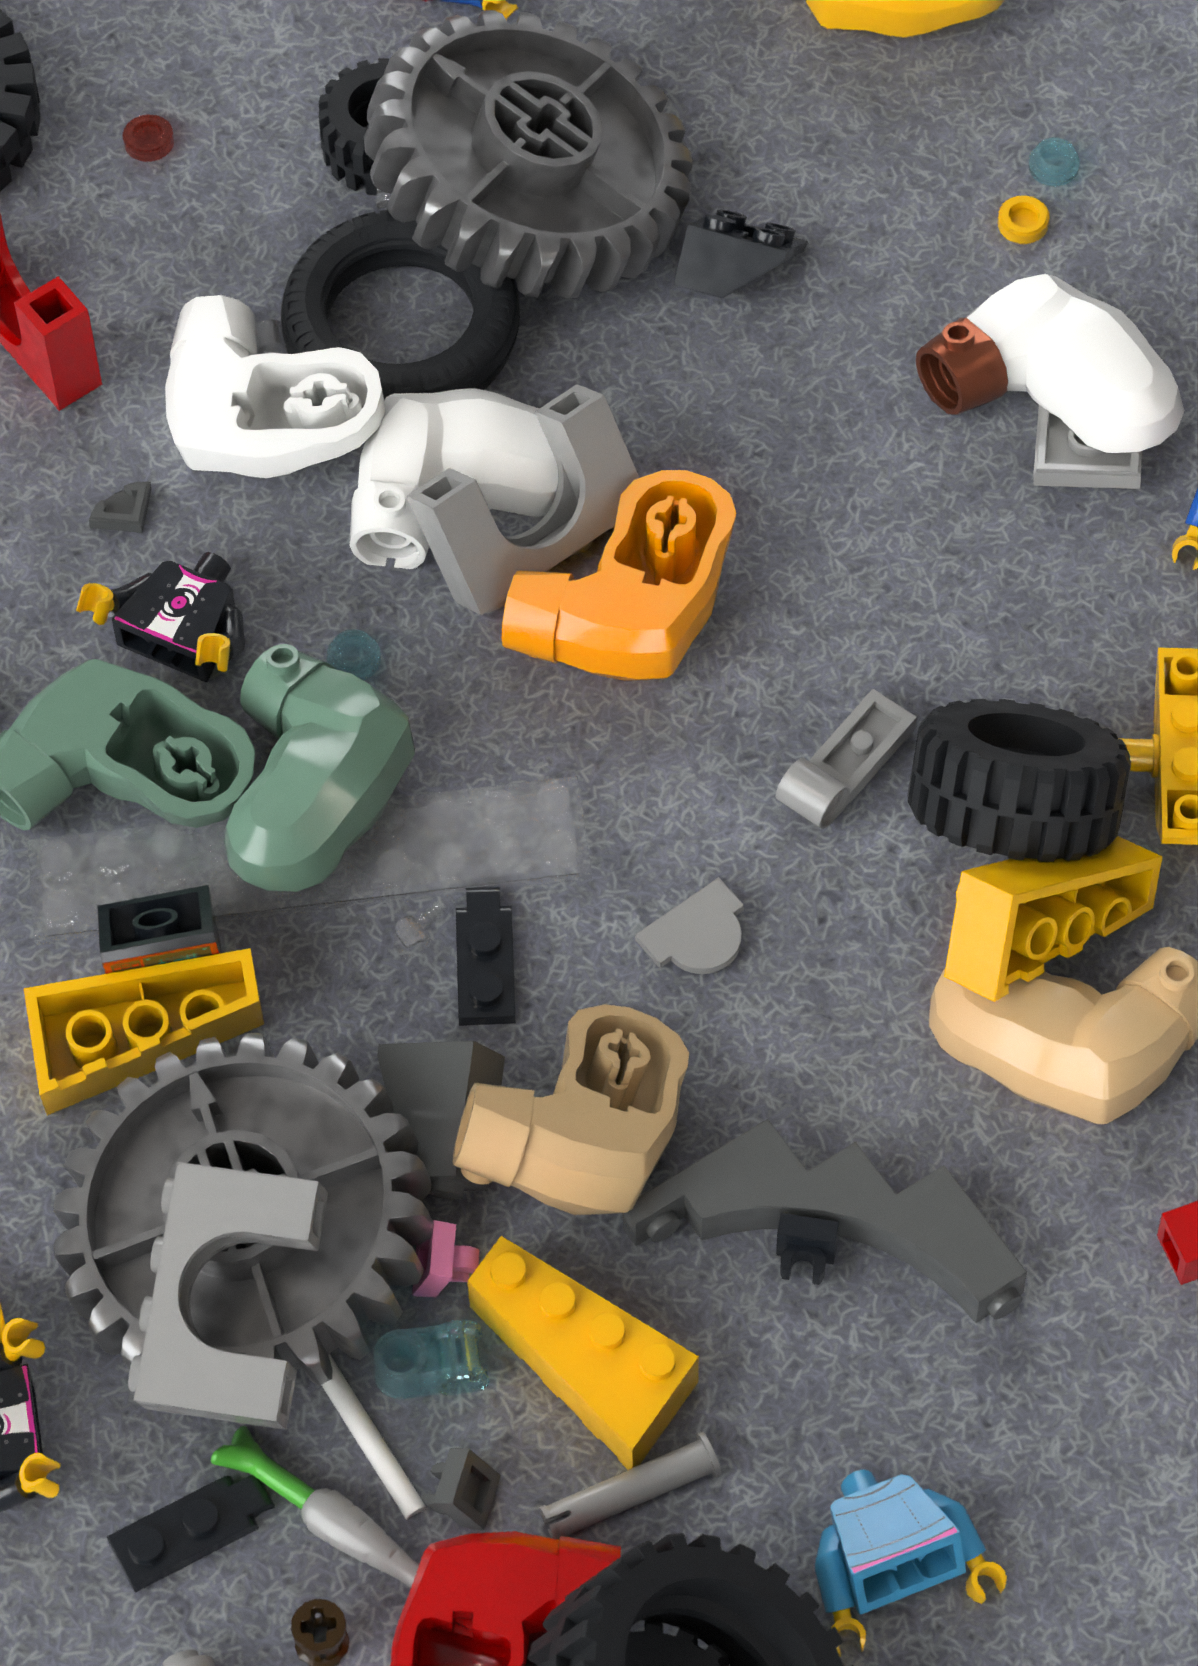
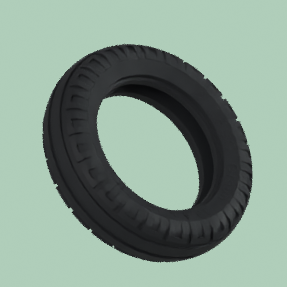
M380 210V213L377 214L375 212L366 213L352 218V221L347 220L327 231V234H323L314 241L299 258L287 281L281 305V327L288 354L336 347L347 349L339 342L329 327L328 317L331 307L337 296L347 285L357 278L378 269L394 266H414L430 269L452 279L468 296L473 307L471 321L459 340L445 351L425 360L402 364L382 363L367 359L378 370L384 400L394 393H437L469 388L485 390L499 375L512 353L520 322L519 296L514 279L505 277L502 285L496 289L483 284L480 279L481 268L473 264L469 265L464 271L453 270L445 265V258L449 250L441 244L432 249L422 248L412 239L418 225L416 221L400 222L394 219L388 210Z

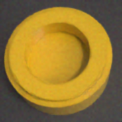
M1012 197L1005 201L999 209V231L1006 239L1014 243H1034L1040 240L1048 230L1049 211L1043 202L1034 197Z

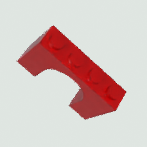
M0 213V343L60 411L102 385L89 312L59 276L32 292L29 290L9 252Z

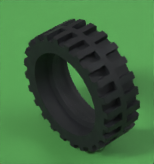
M678 1533L666 1535L654 1545L648 1540L635 1546L565 1597V1601L553 1609L542 1623L548 1632L533 1642L528 1659L539 1666H625V1651L631 1627L640 1620L659 1621L677 1628L682 1626L698 1633V1639L708 1646L715 1643L728 1654L729 1666H844L836 1649L844 1642L835 1626L826 1631L813 1612L820 1605L808 1591L799 1597L786 1585L790 1574L776 1563L764 1569L754 1563L756 1551L742 1544H738L726 1552L721 1550V1540L718 1536L702 1534L687 1545L685 1535Z

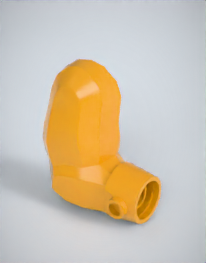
M661 470L633 480L620 495L614 532L604 548L596 573L580 579H574L572 573L517 570L513 576L505 603L502 622V646L530 657L555 664L562 662L594 675L623 681L668 678L674 674L691 643L704 628L712 614L722 566L737 514L731 494L712 478L687 470Z

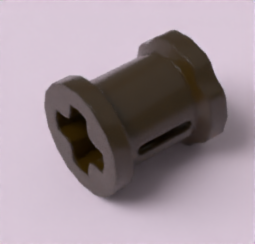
M314 1599L302 1604L292 1617L291 1632L295 1641L298 1658L309 1666H337L341 1658L349 1650L346 1620L343 1611L335 1603L326 1599ZM320 1613L321 1617L316 1618L315 1614ZM326 1627V1641L321 1643L314 1642V1628ZM326 1653V1657H325V1658H321V1657H320V1655Z

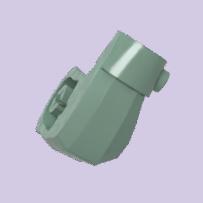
M89 659L61 674L32 698L9 730H4L0 734V817L12 826L22 830H30L71 797L74 788L92 783L101 792L116 799L136 802L172 824L194 828L203 827L228 818L231 815L234 804L250 787L253 778L255 748L242 726L229 717L202 708L169 684L157 678L99 659Z

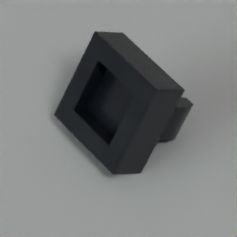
M781 1213L777 1232L776 1256H781L780 1274L782 1279H790L791 1268L794 1263L807 1261L813 1266L812 1284L820 1285L825 1276L826 1264L834 1265L839 1222Z

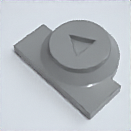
M718 877L635 934V941L659 968L672 961L676 966L690 973H714L731 964L739 953L742 932L736 916L744 911V905Z

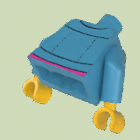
M858 1470L849 1474L843 1480L841 1491L844 1497L834 1500L830 1506L833 1524L821 1533L815 1560V1573L825 1612H832L834 1624L832 1627L835 1626L838 1633L844 1629L856 1632L859 1636L861 1652L866 1644V1631L858 1620L852 1618L850 1607L856 1606L860 1615L966 1573L965 1562L971 1572L966 1580V1591L973 1601L983 1604L986 1600L985 1592L978 1583V1576L980 1575L991 1577L1000 1593L1004 1590L1007 1581L1005 1570L994 1562L985 1561L982 1553L986 1551V1548L965 1507L961 1503L931 1489H922L909 1475L901 1474L878 1483L872 1472ZM838 1646L836 1649L841 1657L840 1647Z

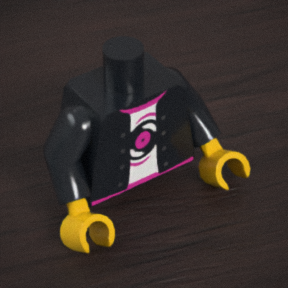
M205 552L193 570L173 561L162 562L153 573H147L119 588L109 589L101 584L88 583L81 589L76 611L80 613L83 611H93V621L99 625H104L108 617H113L112 623L118 646L206 683L211 677L216 663L218 671L226 672L228 662L241 654L245 648L243 615L235 606L233 589L224 583L231 568L227 561L217 554Z
M22 1318L12 1319L6 1324L2 1332V1342H0V1512L36 1497L38 1493L47 1498H54L59 1493V1484L46 1477L52 1470L59 1469L61 1464L43 1455L34 1382L28 1364L20 1365L23 1360L22 1356L30 1359L41 1357L45 1352V1345L43 1341L32 1338L27 1339L28 1335L38 1328V1323Z

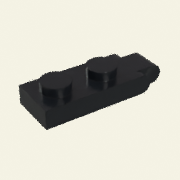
M500 887L466 888L467 907L456 908L459 1026L516 1023L512 906H500Z
M224 1476L106 1537L134 1593L256 1531L259 1529L255 1518L264 1511L274 1509L275 1505L263 1483L255 1476H248L236 1483L232 1476Z

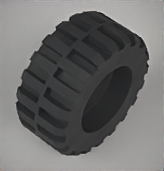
M971 699L967 703L960 700L949 702L946 707L939 706L933 709L919 725L907 796L908 803L916 820L921 825H926L928 831L936 836H945L949 839L950 843L960 847L969 846L975 848L980 853L988 855L995 853L1008 856V859L1022 861L1024 858L1037 859L1039 862H1054L1055 859H1065L1066 861L1080 860L1083 855L1091 857L1099 854L1118 836L1131 768L1130 754L1123 740L1118 739L1115 732L1109 728H1101L1099 723L1092 719H1082L1074 716V713L1063 709L1054 710L1046 708L1045 705L1032 702L1030 704L1015 703V700L999 699V701Z

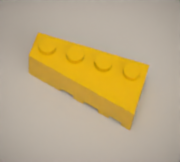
M1117 836L1099 854L1091 857L1083 855L1080 860L1066 861L1065 859H1055L1054 862H1039L1037 859L1024 858L1023 861L1007 859L961 871L960 883L956 891L957 901L944 977L996 1002L1009 994L1010 983L1019 978L1027 982L1035 979L1044 973V963L1058 955L1070 958L1083 950V945L1093 934L1096 933L1105 937L1153 909L1163 856Z
M251 948L24 988L39 1094L47 1115L115 1088L127 1077L137 1079L156 1071V1058L168 1052L176 1055L179 1060H183L196 1054L200 1040L216 1037L218 1042L222 1043L264 1025Z
M503 1236L499 1237L467 1280L470 1308L520 1359H523L557 1397L564 1401L595 1437L600 1439L618 1457V1460L627 1470L640 1465L697 1385L699 1379V1356Z

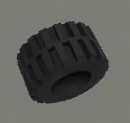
M378 58V63L369 64L368 60L357 62V68L354 70L348 67L338 72L339 80L331 79L325 86L326 94L320 95L318 103L321 146L326 167L331 166L332 175L338 181L346 176V186L356 191L360 184L365 185L366 194L377 196L378 188L374 186L370 176V170L374 161L365 153L364 135L367 130L365 126L369 124L367 122V109L377 82L385 72L389 58Z

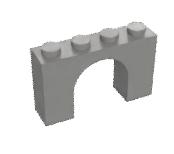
M576 384L535 411L557 463L558 487L549 511L530 530L515 536H503L492 517L477 481L451 468H448L407 495L452 597L458 604L479 615L495 611L505 605L513 576L517 570L550 572L551 568L569 556L586 551L592 545L594 539L609 529L615 528L620 495L633 480L639 478V475L605 395Z
M177 1162L175 1177L167 1178L162 1193V1212L168 1214L164 1237H156L151 1252V1271L157 1273L153 1296H145L140 1311V1330L146 1332L142 1356H134L129 1371V1390L135 1392L133 1401L149 1410L287 1430L297 1369L286 1360L230 1353L206 1345L199 1337L193 1325L190 1312V1298L195 1279L200 1270L214 1255L228 1247L242 1243H262L318 1251L328 1198L327 1190L319 1181Z

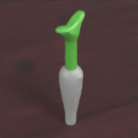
M241 1426L235 1431L231 1445H223L214 1451L211 1456L212 1464L250 1473L301 1509L303 1523L318 1538L328 1542L331 1546L345 1554L399 1579L411 1588L419 1567L416 1561L387 1535L370 1516L354 1505L346 1496L337 1490L329 1488L315 1490L268 1457L254 1441L246 1426Z

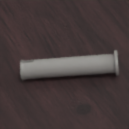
M703 1431L696 1434L697 1440L549 1505L540 1506V1514L545 1524L565 1515L569 1516L549 1525L548 1532L551 1538L560 1540V1536H569L712 1473L715 1478L721 1476L722 1472L717 1456L706 1434Z

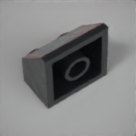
M209 885L97 905L100 956L106 974L222 953Z

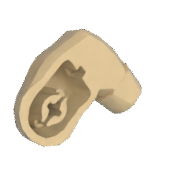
M1171 947L1159 948L1124 978L1115 991L1100 994L1092 986L1076 979L1055 976L1044 971L1043 974L1029 982L1019 978L1010 983L1009 994L993 1002L945 978L944 969L930 999L929 1027L940 1047L949 1055L966 1065L981 1070L1013 1093L1030 1102L1094 1124H1108L1136 1108L1167 1079L1183 1052L1190 1050L1198 1039V961L1187 953Z
M607 1004L580 1009L568 1022L562 1070L552 1095L534 1097V1090L474 1083L467 1098L458 1128L453 1152V1165L461 1168L462 1175L473 1183L484 1185L494 1181L506 1187L511 1185L546 1205L573 1215L627 1213L636 1204L648 1178L655 1169L673 1135L677 1124L681 1085L688 1067L689 1052L680 1036L653 1016L630 1007Z

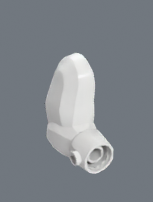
M223 295L195 297L187 302L180 311L170 351L171 365L165 385L166 416L174 443L189 468L200 471L231 472L259 478L277 477L340 457L359 448L380 427L386 409L379 373L361 352L336 347L297 354H257L255 315L249 306L237 299Z
M476 388L455 389L437 393H394L386 397L384 400L386 410L380 427L365 441L360 456L358 489L354 491L352 499L349 546L353 554L368 565L385 566L387 558L396 559L395 568L414 569L421 565L427 555L429 544L407 495L448 468L475 479L489 509L532 517L545 516L556 496L558 468L553 452L535 413L540 408L521 403L498 393Z

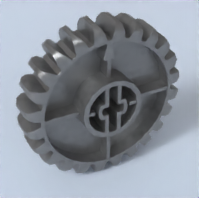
M495 10L481 11L476 26L468 17L454 15L444 20L440 30L437 28H423L412 37L409 47L399 48L391 56L383 76L377 82L367 109V122L369 125L364 135L365 153L374 161L370 170L372 182L382 192L392 193L386 209L394 219L400 222L416 221L418 223L412 239L420 247L432 249L441 244L449 250L445 258V265L455 271H464L469 265L473 264L481 268L480 279L485 285L497 289L502 285L505 277L516 279L518 291L525 296L532 297L539 296L544 283H551L556 294L564 298H577L584 283L592 290L600 292L612 290L617 286L620 277H637L648 268L652 257H658L666 250L690 200L691 183L687 178L692 170V153L681 143L685 135L683 123L672 113H662L669 98L661 88L653 84L645 86L638 84V79L643 69L636 62L624 59L615 63L608 58L611 51V44L601 38L593 37L587 44L576 40L577 29L573 25L562 21L556 23L553 31L543 29L540 18L532 13L521 12L516 24H508L502 13Z
M247 1033L240 1041L237 1055L227 1057L216 1037L200 1040L198 1044L196 1064L187 1068L183 1066L176 1055L168 1052L156 1058L155 1069L159 1082L149 1088L140 1080L127 1077L117 1086L119 1096L126 1106L119 1116L106 1110H96L85 1122L99 1143L97 1148L80 1147L68 1153L64 1166L78 1187L68 1188L57 1194L53 1209L58 1219L67 1229L54 1241L55 1258L63 1270L70 1275L65 1284L67 1298L80 1316L89 1319V1332L103 1351L111 1355L121 1354L124 1364L130 1371L134 1356H142L146 1332L140 1330V1311L145 1296H153L157 1273L151 1271V1252L156 1237H164L168 1214L162 1212V1193L167 1178L175 1177L177 1162L319 1181L327 1190L328 1198L318 1251L255 1243L248 1248L245 1243L228 1247L214 1255L200 1270L191 1292L190 1312L196 1332L206 1345L230 1353L286 1360L297 1370L302 1368L308 1378L317 1386H320L332 1379L333 1368L328 1354L339 1348L349 1357L361 1360L372 1350L370 1342L362 1329V1326L368 1319L382 1325H395L403 1311L390 1286L407 1287L417 1284L423 1274L424 1268L412 1246L420 1245L430 1239L433 1232V1221L427 1208L421 1202L430 1193L432 1184L423 1161L415 1155L418 1150L417 1138L408 1120L401 1114L394 1113L392 1101L386 1089L374 1079L360 1081L351 1060L338 1053L323 1058L319 1063L309 1041L293 1037L282 1046L275 1058L262 1033Z

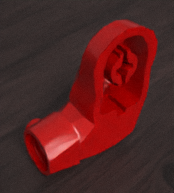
M516 1531L464 1534L430 1544L423 1553L397 1623L392 1643L391 1666H526L529 1643L548 1632L542 1623L549 1613L563 1603L568 1594L620 1558L621 1546L560 1536L559 1540Z

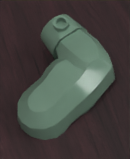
M278 644L270 647L255 660L245 676L240 697L243 711L275 736L278 741L270 752L264 770L234 804L226 826L224 845L229 867L243 881L267 891L298 892L322 883L332 874L342 860L344 853L371 829L381 817L400 779L415 755V746L409 718L394 700L351 673L336 670L329 663L300 652L292 645Z

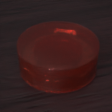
M152 114L141 115L132 119L123 130L125 150L132 158L143 162L162 159L169 154L174 145L173 129L170 123L163 117Z

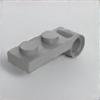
M872 689L809 761L805 758H800L791 765L778 785L775 795L776 799L819 828H827L916 729L917 717Z

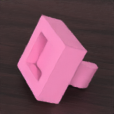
M434 1220L431 1238L420 1245H416V1254L424 1271L419 1283L413 1285L412 1296L437 1297L449 1282L467 1283L469 1274L473 1273L479 1266V1249L464 1245L455 1246L456 1224Z

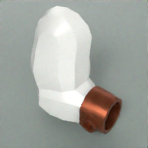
M1042 274L1014 281L990 296L966 318H959L957 321L945 326L940 334L922 346L916 354L917 372L924 389L930 399L947 414L958 415L998 399L1007 391H1027L1035 402L1059 417L1087 446L1106 453L1140 452L1157 446L1178 429L1184 414L1179 389L1170 369L1150 346L1136 325L1121 310L1085 295L1052 275Z

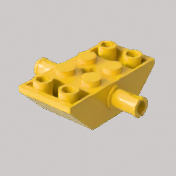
M1158 647L1153 720L1154 734H1152L1151 739H1118L1123 740L1130 754V771L1150 772L1151 778H1155V821L1161 844L1198 845V649Z

